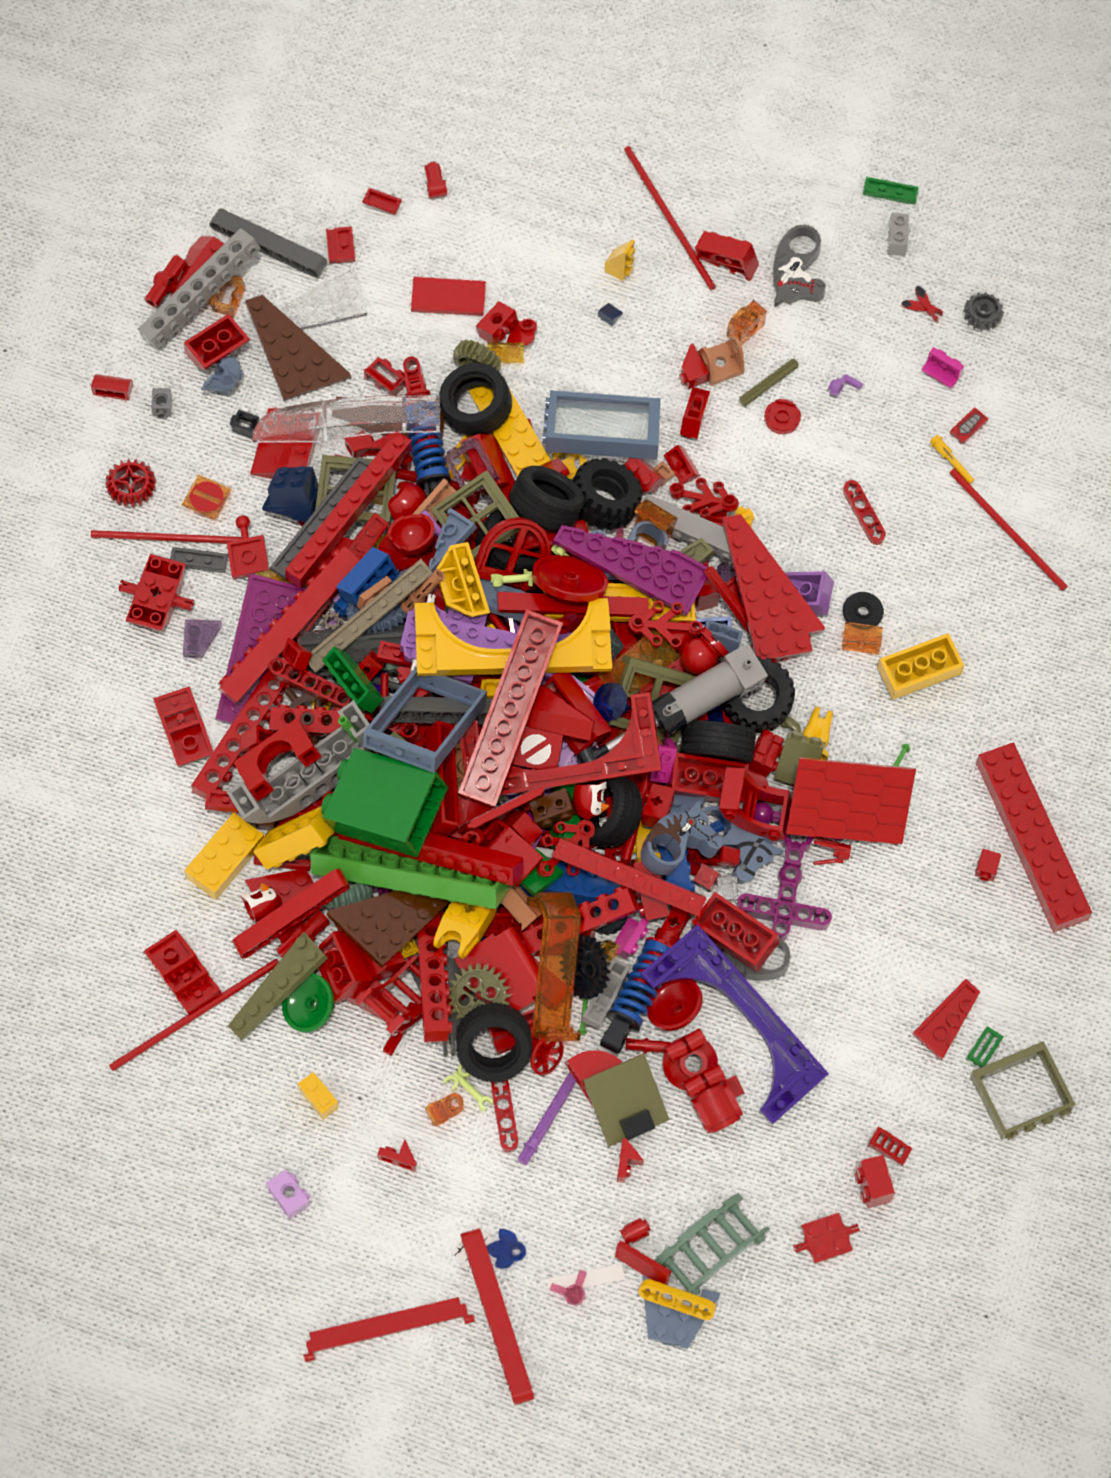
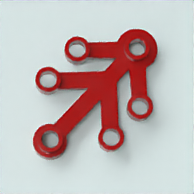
M702 477L696 480V488L701 490L703 494L684 490V485L679 482L673 483L669 487L671 497L676 500L682 497L698 500V502L683 506L682 509L690 510L688 511L694 514L695 510L715 504L716 506L709 509L704 508L700 511V517L706 520H710L711 515L720 511L732 512L739 507L738 499L734 495L728 494L724 489V484L720 481L713 484V491L719 494L721 498L713 495L707 485V480Z
M660 600L655 601L652 608L643 615L636 614L631 616L628 622L630 630L634 633H642L650 641L653 648H659L662 645V638L659 635H654L649 629H656L674 650L681 647V639L673 636L668 630L687 631L689 636L697 638L701 636L699 631L703 628L702 623L699 621H691L690 623L668 622L683 612V605L680 602L673 603L672 608L658 620L651 621L650 619L656 613L660 614L664 610V603ZM660 605L662 608L657 609L655 606ZM674 607H680V610H675ZM635 621L641 622V624L637 625L635 624ZM653 640H658L659 643L656 644L653 642ZM677 641L679 644L674 645L672 642Z
M581 820L577 825L565 824L560 821L555 823L553 827L557 834L564 832L575 833L571 838L564 839L574 843H578L581 840V845L589 848V838L595 833V827L589 820ZM559 824H560V825L562 826V828H563L562 831H560V830L558 829V825H559ZM584 826L588 828L587 833L584 831ZM547 834L541 837L540 843L544 847L555 846L558 838ZM546 837L549 839V844L545 843ZM551 857L548 861L540 862L536 868L538 875L541 877L552 875L554 866L560 860ZM568 863L566 868L567 874L569 876L577 875L580 871L579 867ZM545 865L549 867L548 872L544 869ZM571 867L575 868V873L571 872Z

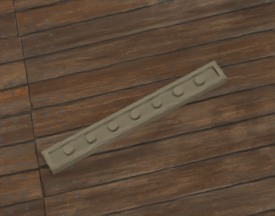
M422 559L416 562L313 649L308 663L313 671L317 673L326 666L322 660L334 646L345 650L422 585L433 574Z

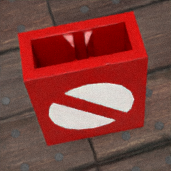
M525 726L511 764L538 770L557 768L564 735Z

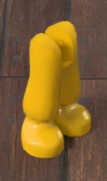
M815 706L802 734L809 738H820L822 742H825L821 759L828 760L829 753L825 748L829 744L833 711L828 710L827 715L823 719L819 717L821 708Z

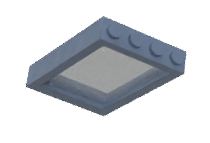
M550 390V398L546 397L544 420L548 421H544L543 432L547 433H543L542 444H546L545 452L657 460L661 398Z

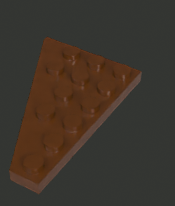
M263 294L245 300L283 401L351 379V374Z

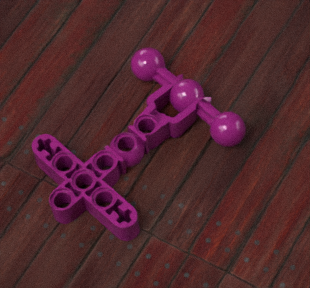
M759 802L756 804L754 819L766 824L771 822L780 823L782 812L773 811L769 804ZM786 834L785 840H781V845L785 848L784 864L778 872L780 889L777 899L744 893L737 900L736 906L753 918L773 921L771 930L779 934V938L782 940L787 939L791 925L824 931L829 927L832 920V914L828 909L795 903L797 887L803 878L801 871L804 852L810 849L813 837L807 836L806 842L802 843L798 841L792 842L788 838V834ZM831 838V839H833V840H835V841H842V840H844V839H834V838ZM789 855H796L798 860H791ZM793 873L795 878L790 879L785 874ZM789 891L792 896L786 897L782 892ZM744 902H747V907H743ZM766 905L770 910L764 912L760 909V906ZM786 909L789 914L782 915L779 910ZM805 913L808 918L802 919L798 914ZM820 917H824V922H821ZM782 927L786 932L780 934L776 931V928Z

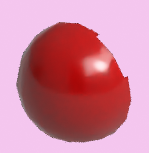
M402 481L398 483L396 488H399V491L390 498L388 507L392 517L396 520L401 516L412 515L424 502L427 495L417 484Z
M422 513L401 516L390 525L387 537L401 554L417 556L427 551L433 543L435 537L434 522L429 516Z

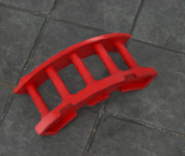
M416 955L412 958L408 957L405 960L404 966L385 983L374 989L363 990L356 998L358 1000L356 1003L360 1007L368 1006L387 1023L386 1030L392 1036H396L398 1034L397 1031L400 1034L405 1032L422 1019L421 997L401 980L410 970L420 978L419 967L416 965L419 961ZM445 982V987H450V985ZM393 986H397L417 1004L416 1008L413 1010L411 1008L408 1009L389 990ZM383 996L403 1015L397 1016L379 998Z

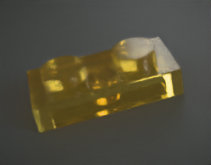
M487 342V347L500 357L501 362L524 363V343Z

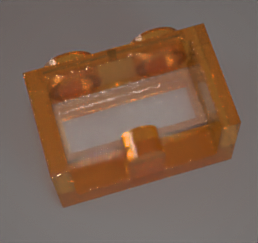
M233 276L210 298L209 304L213 312L226 315L229 313L232 318H235L246 289L243 277Z

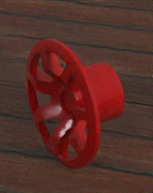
M549 1034L540 1040L532 1041L530 1063L532 1070L536 1074L541 1076L548 1075L561 1062L564 1045L559 1036ZM553 1038L550 1041V1043L547 1044L546 1040ZM558 1041L560 1047L552 1048L556 1045V1042ZM559 1053L557 1060L552 1057L553 1054ZM548 1061L554 1063V1065L549 1070ZM543 1065V1071H538L537 1069Z

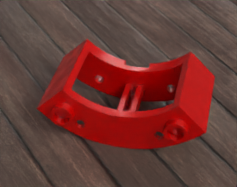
M726 767L719 805L720 812L724 818L747 832L767 837L772 841L785 840L792 803L790 791L768 785L761 787L755 784L756 780L747 773L745 768ZM742 792L745 793L743 810L740 808ZM757 799L783 805L779 826L766 824L754 819Z

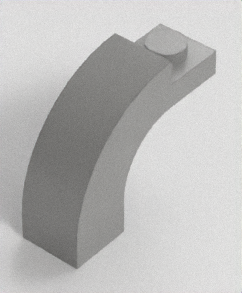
M616 958L612 959L611 965L607 967L611 971V973L607 974L610 981H605L607 988H603V993L593 998L581 1018L582 1022L596 1029L600 1028L603 1021L607 1018L608 1010L613 1008V1003L618 998L619 991L623 988L631 966Z

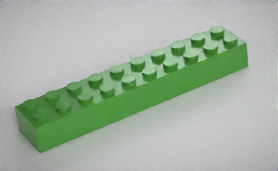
M333 835L328 837V842L323 847H315L310 854L311 874L324 877L335 869H341L347 881L356 882L357 884L373 885L378 888L383 887L394 891L409 892L414 895L420 894L431 898H441L451 902L456 901L488 909H497L510 889V885L348 842L338 839V836Z

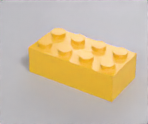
M949 633L880 658L877 669L892 700L961 675L965 665Z
M322 806L273 828L265 834L253 852L266 870L271 867L277 868L284 861H292L302 853L306 855L313 848H321L328 842L327 839L334 833V830L322 818Z
M233 812L184 870L186 879L217 900L255 855L253 851L264 837V834Z

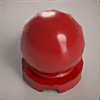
M705 626L699 631L701 634L700 638H693L688 641L681 651L680 658L685 670L694 675H700L716 666L718 658H724L729 654L728 650L719 640L715 642V638L711 635L713 633Z

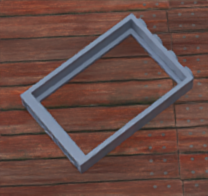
M415 667L365 729L363 747L434 773L485 708L487 691L447 676H417V667ZM419 687L471 706L436 752L383 733Z

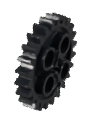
M590 935L571 937V940L566 941L567 946L562 947L564 953H560V956L563 958V960L559 961L562 964V968L559 971L563 972L561 979L566 980L564 984L569 985L570 992H573V996H579V999L598 997L600 993H603V988H607L605 981H610L607 974L611 973V971L607 969V966L611 965V963L606 962V959L609 957V955H604L606 948H600L601 941L596 942V937L591 938Z

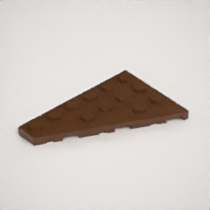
M393 891L331 909L326 915L382 968L443 911L451 901L420 894L414 895L404 891Z

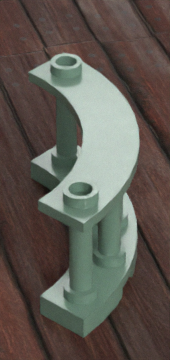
M739 1193L722 1203L724 1206L718 1210L714 1208L679 1236V1240L672 1247L668 1246L654 1260L662 1266L668 1267L686 1288V1292L698 1295L701 1292L699 1288L726 1264L753 1244L759 1245L767 1238L765 1234L770 1230L768 1226L758 1231L739 1209L740 1206L738 1204L744 1199ZM727 1213L734 1214L752 1237L744 1241L725 1219V1215ZM714 1222L716 1224L719 1223L738 1246L728 1255L708 1233V1227ZM696 1236L702 1237L721 1259L710 1270L690 1247L691 1244L689 1242ZM679 1251L684 1252L703 1274L694 1284L690 1282L674 1263L675 1259L673 1257Z

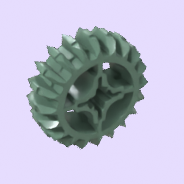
M348 881L349 889L324 907L338 908L369 899L373 896L372 885Z

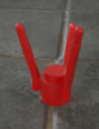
M813 837L815 839L814 844L833 848V856L837 857L835 859L814 861V865L843 864L844 860H849L851 845L823 837Z

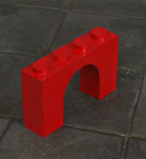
M298 718L233 762L248 790L257 801H260L274 791L266 775L267 767L274 757L286 751H293L306 768L322 757L307 729Z

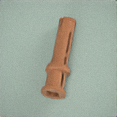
M436 569L417 590L410 594L408 599L401 602L402 610L408 614V611L414 609V603H425L428 594L445 578L444 573Z

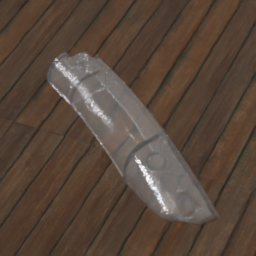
M440 395L349 397L278 408L266 414L257 423L253 432L252 442H327L328 440L346 437L395 433L396 431L399 433L440 432Z

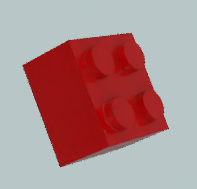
M884 1155L860 1160L854 1176L857 1185L860 1184L862 1189L860 1192L862 1203H866L867 1209L891 1203L895 1191Z

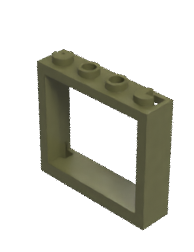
M1044 1041L976 1069L970 1075L1001 1140L1006 1138L1008 1140L1014 1139L1019 1135L1018 1133L1024 1130L1026 1133L1037 1128L1036 1125L1041 1123L1043 1125L1049 1124L1057 1116H1068L1076 1105ZM1039 1056L1063 1106L1006 1130L982 1080Z

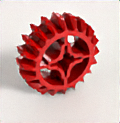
M128 458L127 463L121 460L119 466L114 464V469H109V475H106L107 482L105 486L108 495H111V499L113 501L116 500L118 505L123 502L125 508L128 504H131V507L134 508L135 503L141 506L142 500L148 502V497L153 496L152 491L156 489L154 485L156 484V478L150 466H145V462L142 461L138 464L137 459L131 462ZM130 478L132 479V482H133V483L131 484V485H132V488H130V484H129V483H130Z

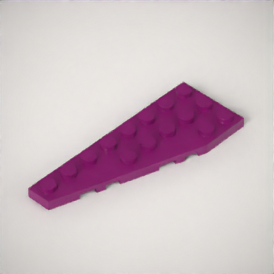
M562 525L552 542L553 544L649 597L662 601L669 608H672V604L675 602L682 603L683 612L681 614L687 616L707 579L704 573L707 566L680 551L664 550L659 546L642 545L643 543L618 537L610 538L600 533L592 534ZM674 607V609L680 610V607Z

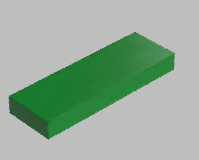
M866 177L863 195L915 205L919 187Z

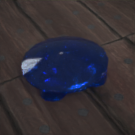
M605 683L598 688L594 695L593 705L604 720H616L628 711L627 696L620 684Z

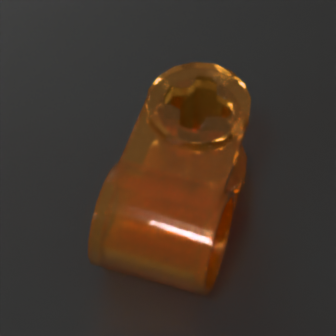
M452 1093L432 1102L425 1107V1111L435 1127L460 1114L464 1109V1101L460 1094ZM455 1101L458 1103V1107L455 1108L451 1102Z

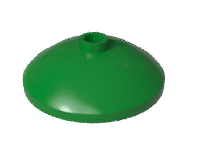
M312 973L282 1002L283 1016L290 1027L300 1032L309 1033L325 1025L331 1016L334 1006V996L330 984L322 976Z

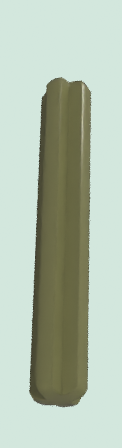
M794 358L790 359L740 396L739 402L743 406H747L798 368V362Z

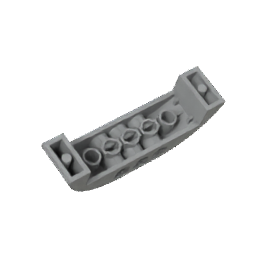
M354 700L340 709L338 713L340 716H346L359 731L356 732L353 727L349 729L358 741L357 743L353 741L341 726L316 744L322 755L320 759L306 768L297 758L268 779L274 791L260 801H257L250 793L243 781L227 792L246 822L270 823L285 819L302 811L337 786L339 782L337 778L338 767L343 759H349L353 748L369 752L368 748L363 747L364 731L369 726V722Z

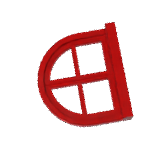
M522 517L509 518L496 524L485 535L475 559L479 578L491 581V574H500L502 576L520 575L513 572L519 553L538 557L539 559L550 556L551 544L544 529L534 521ZM520 528L514 547L495 543L496 539L506 531ZM527 530L533 532L537 537L540 553L521 549ZM492 547L512 551L505 570L485 566ZM520 582L503 583L520 588ZM540 588L534 589L532 591L539 592Z

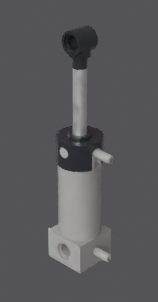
M747 643L723 658L721 663L652 701L656 726L664 737H668L682 729L688 723L737 695L741 697L764 683L768 675L749 644ZM626 732L598 748L591 746L576 755L578 761L582 764L604 756L621 741Z

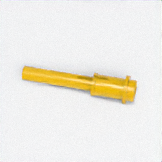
M939 435L934 436L930 440L931 447H934L943 459L947 458L969 484L973 483L975 479L952 454L953 451L942 440L943 437Z

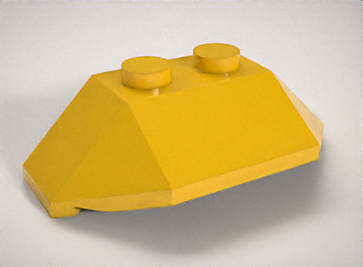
M469 543L450 545L436 568L445 575V578L439 583L445 605L471 618L490 614Z

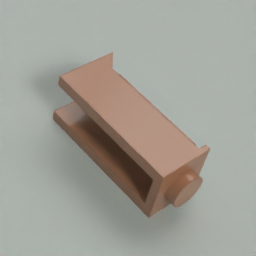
M510 885V889L501 903L519 923H522V930H524L542 914V911L519 885Z

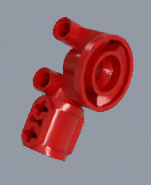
M700 1028L685 1036L676 1038L670 1044L664 1046L662 1068L665 1077L673 1086L685 1090L688 1096L693 1098L690 1102L707 1134L722 1130L741 1119L743 1112L727 1082L723 1083L726 1077L718 1064L717 1054L713 1046L706 1040ZM696 1054L701 1059V1067L697 1072H691L685 1066V1060L689 1055Z

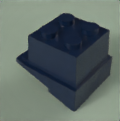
M313 467L277 468L268 487V496L262 510L292 517V520L306 522L315 511L319 484Z

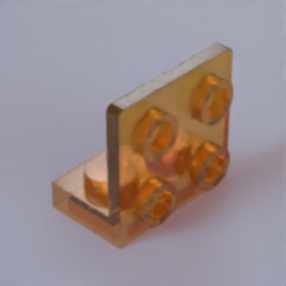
M648 499L637 505L635 513L639 514L635 525L641 521H650L657 528L665 530L669 540L678 520L676 516ZM645 533L638 534L658 546L652 536Z

